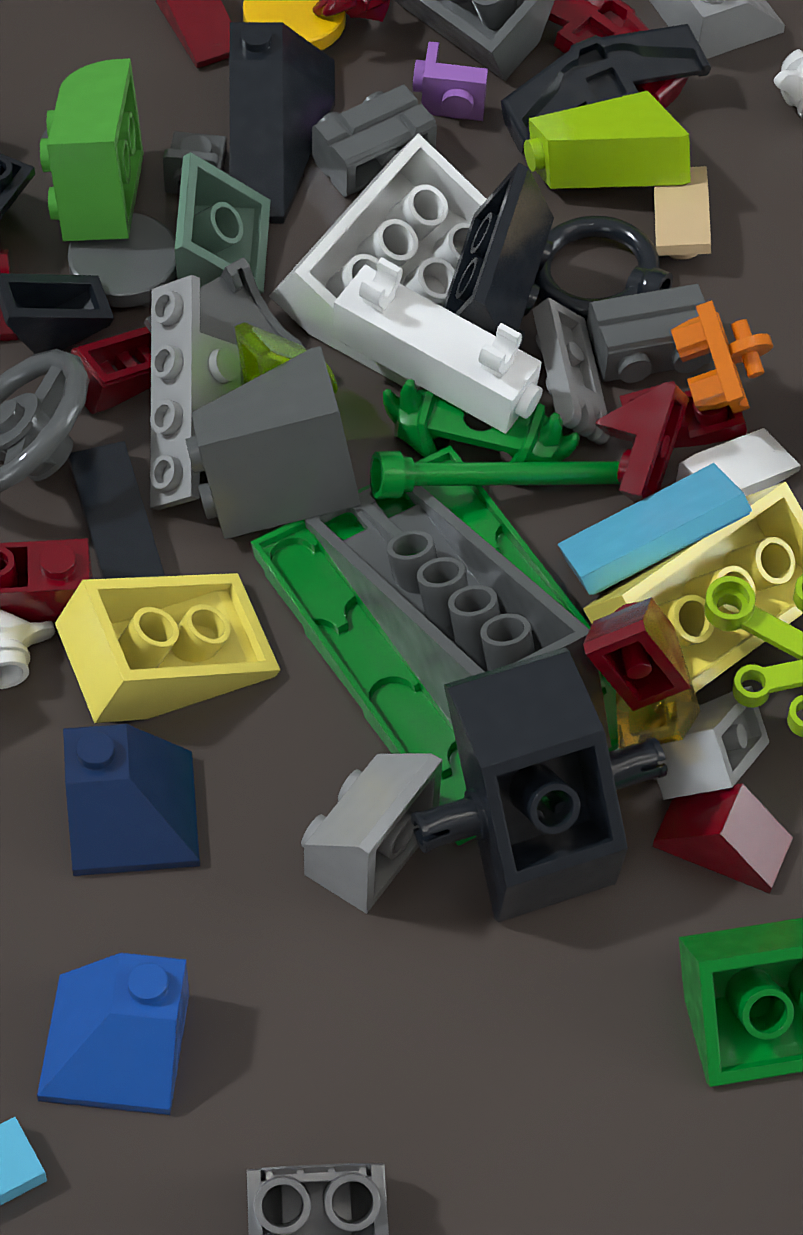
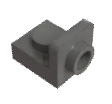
M174 131L171 147L165 149L163 155L165 193L180 194L183 156L190 152L223 171L227 154V137Z

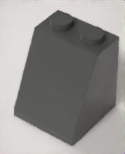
M321 346L308 349L191 413L196 436L185 439L194 473L206 472L208 483L198 485L207 519L218 517L224 539L361 505L340 412Z

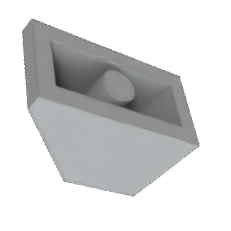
M752 686L743 687L747 691L754 692ZM732 691L665 720L650 737H655L662 746L666 760L658 761L657 763H665L668 771L665 777L653 779L658 781L663 800L732 788L769 744L759 707L750 708L741 705L734 698Z

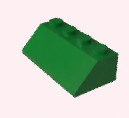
M803 918L679 937L684 1000L705 1079L709 1087L803 1072Z

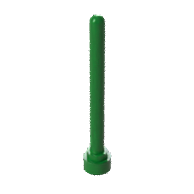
M375 451L370 462V487L376 499L401 498L404 492H412L414 486L621 484L617 479L620 461L414 463L411 457H403L400 451Z

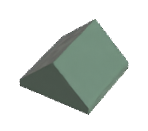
M191 152L183 156L175 240L177 280L194 275L200 278V287L220 277L226 266L244 257L250 265L260 294L264 293L271 200Z

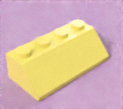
M786 481L746 496L752 509L749 515L626 578L583 608L591 624H593V621L614 613L625 604L653 598L675 628L691 689L668 697L676 704L688 699L765 642L743 629L736 631L720 630L707 620L704 612L707 589L713 581L724 576H735L745 580L755 592V606L788 624L803 614L796 607L793 600L796 581L803 574V511ZM729 604L718 608V610L727 614L739 613L735 606Z

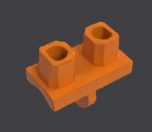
M713 301L697 305L698 317L692 318L671 329L682 362L711 353L716 367L715 370L687 379L695 406L700 412L719 409L729 405L734 414L749 409L750 406L736 364H744L748 378L763 375L765 372L760 356L773 349L771 337L767 333L752 335L747 319H742L731 324L736 341L729 344L720 315L716 312Z

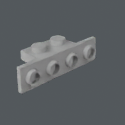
M194 275L152 289L150 508L156 510L200 499L198 486L200 485V472H193L185 440L186 438L196 436L191 413L241 386L240 346L200 332V278Z

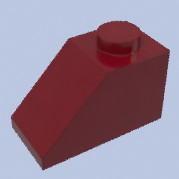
M652 597L641 602L625 604L614 613L593 621L583 643L585 654L632 711L691 689L675 628Z

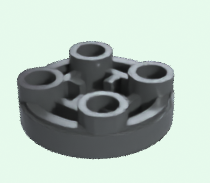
M133 212L129 239L71 241L68 248L70 275H99L110 307L125 308L142 305L151 308L152 289L173 282L177 277L175 260L176 239L172 232L160 221L150 216Z

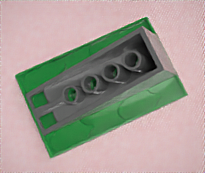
M448 446L415 463H452L463 461L454 449ZM369 484L358 490L360 506L288 523L251 541L254 557L263 568L266 578L302 624L306 636L361 707L365 719L392 754L432 753L443 760L439 806L464 798V792L466 791L444 684L565 647L570 651L603 725L609 752L645 741L663 723L661 717L651 705L632 711L586 656L583 643L591 627L482 486H414L412 492H404L401 498L376 499L372 494ZM472 836L455 843L457 846H460L477 836Z

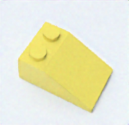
M238 573L82 580L55 622L94 723L150 719L274 678L280 671Z

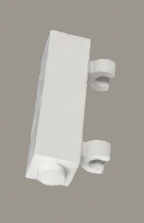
M381 257L377 264V271L364 265L335 300L331 337L404 378L415 380V384L506 434L519 416L527 419L536 408L543 389L537 386L542 362L518 349L522 340V334L501 323L497 328L496 336L401 285L402 268Z

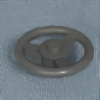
M58 349L33 354L0 375V460L4 461V465L0 466V493L21 482L27 476L33 481L46 479L54 474L68 459L73 448V440L69 436V432L72 430L86 402L89 377L79 356ZM45 375L35 394L24 393L5 401L18 388L39 376Z

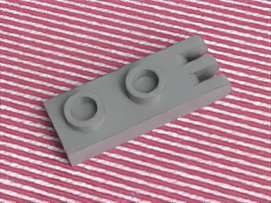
M547 298L533 308L532 311L538 333L536 335V342L542 352L547 373L546 387L552 396L555 412L560 414L563 426L573 429L574 432L587 437L598 445L604 444L610 436L605 434L595 423L598 419L607 415V410L585 319L554 300Z

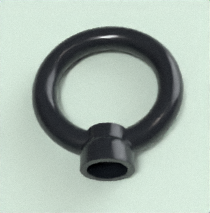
M583 216L563 222L550 230L548 240L553 242V249L543 269L537 272L533 283L539 286L538 296L542 301L550 298L587 320L589 302L669 289L672 287L673 275L671 272L660 269L659 256L653 242L634 225L608 216ZM600 237L615 240L628 247L635 255L638 266L631 272L623 291L604 298H583L564 291L556 284L551 275V263L554 256L561 248L571 242L584 238Z

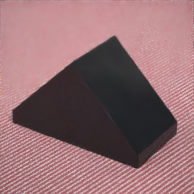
M0 273V308L5 323L34 354L54 349L62 351L109 327L114 319L99 275Z

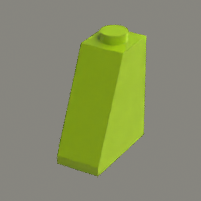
M648 91L529 118L530 139L524 142L526 162L532 172L536 171L550 189L671 186L691 183L689 133Z

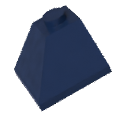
M128 724L64 728L65 786L73 876L200 866L192 751Z

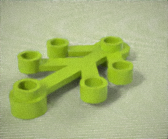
M802 574L796 581L793 600L796 607L803 612ZM724 576L713 581L706 592L704 612L707 620L714 627L723 631L743 629L799 659L768 667L755 664L741 667L735 674L733 683V695L736 701L745 707H759L768 700L770 693L802 687L803 631L756 607L755 592L745 580L735 576ZM729 604L735 606L739 613L727 614L721 612L718 608ZM746 680H755L762 685L763 689L758 692H750L744 689L741 684ZM800 695L790 704L787 723L793 733L803 737V721L796 714L798 711L803 710V695Z

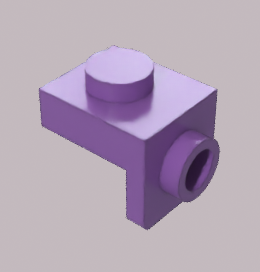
M429 41L426 60H416L414 68L413 91L422 92L421 104L434 116L483 121L488 69L438 63L439 42Z

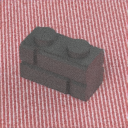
M404 84L386 93L377 91L369 95L362 104L342 113H328L318 124L312 126V157L314 163L326 177H330L331 183L345 198L366 188L387 163L418 133L436 149V121L422 104H418L417 98Z
M699 284L589 302L586 326L593 355L595 356V363L602 382L621 379L627 383H634L645 379L652 373L676 370L679 373H690L699 369L704 364L711 363V353L682 362L671 333V329L699 316L696 306L706 303Z

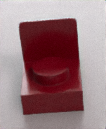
M664 382L601 417L595 423L605 434L634 443L632 449H626L623 453L617 472L618 482L621 483L619 491L633 502L637 503L660 491L689 401V397L676 384Z

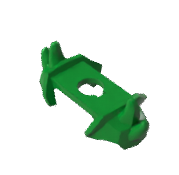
M413 379L406 380L401 389L400 397L390 389L383 391V404L386 413L394 423V437L402 439L424 457L438 452L433 439L438 437L506 452L512 457L510 462H563L579 444L580 435L577 432H573L563 436V421L560 414L553 412L550 417H547L545 415V405H542L540 401L527 419L519 416L505 434L494 427L486 431H476L469 428L464 422L465 416L469 413L426 389L417 390L415 380Z

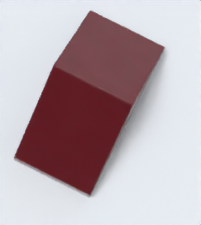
M741 783L735 784L732 788L673 798L652 847L770 894L793 837L747 787Z

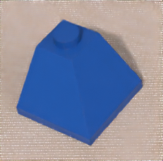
M118 953L60 974L37 1093L38 1101L170 1115L189 1000L187 960Z

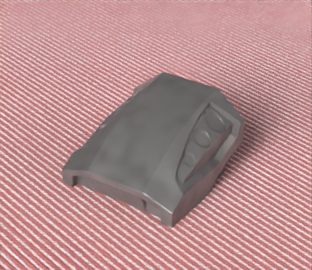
M344 1163L247 1169L249 1235H389L384 1163Z

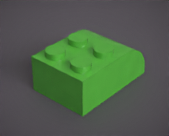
M130 58L100 61L74 71L66 77L60 86L55 110L47 111L48 138H41L40 161L43 172H51L54 187H49L48 190L49 214L51 220L60 221L63 241L129 239L144 155Z

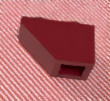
M88 538L0 543V610L11 613L30 623L52 621L55 630H57L55 622L81 581L93 579Z

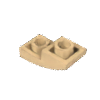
M707 166L690 167L691 183L654 186L655 237L658 256L668 255L674 259H690L698 254L711 253Z

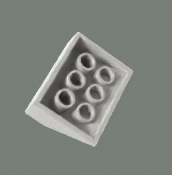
M418 133L387 163L269 297L309 335L403 386L407 380L406 378L331 337L334 302L364 265L377 271L378 261L382 257L402 268L401 285L443 307L473 215L487 199Z

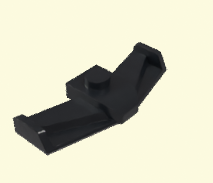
M688 24L606 37L595 35L571 45L568 52L502 99L503 120L519 152L522 153L524 152L525 140L530 139L529 118L638 93L635 85L696 75L699 77L708 76L711 65Z

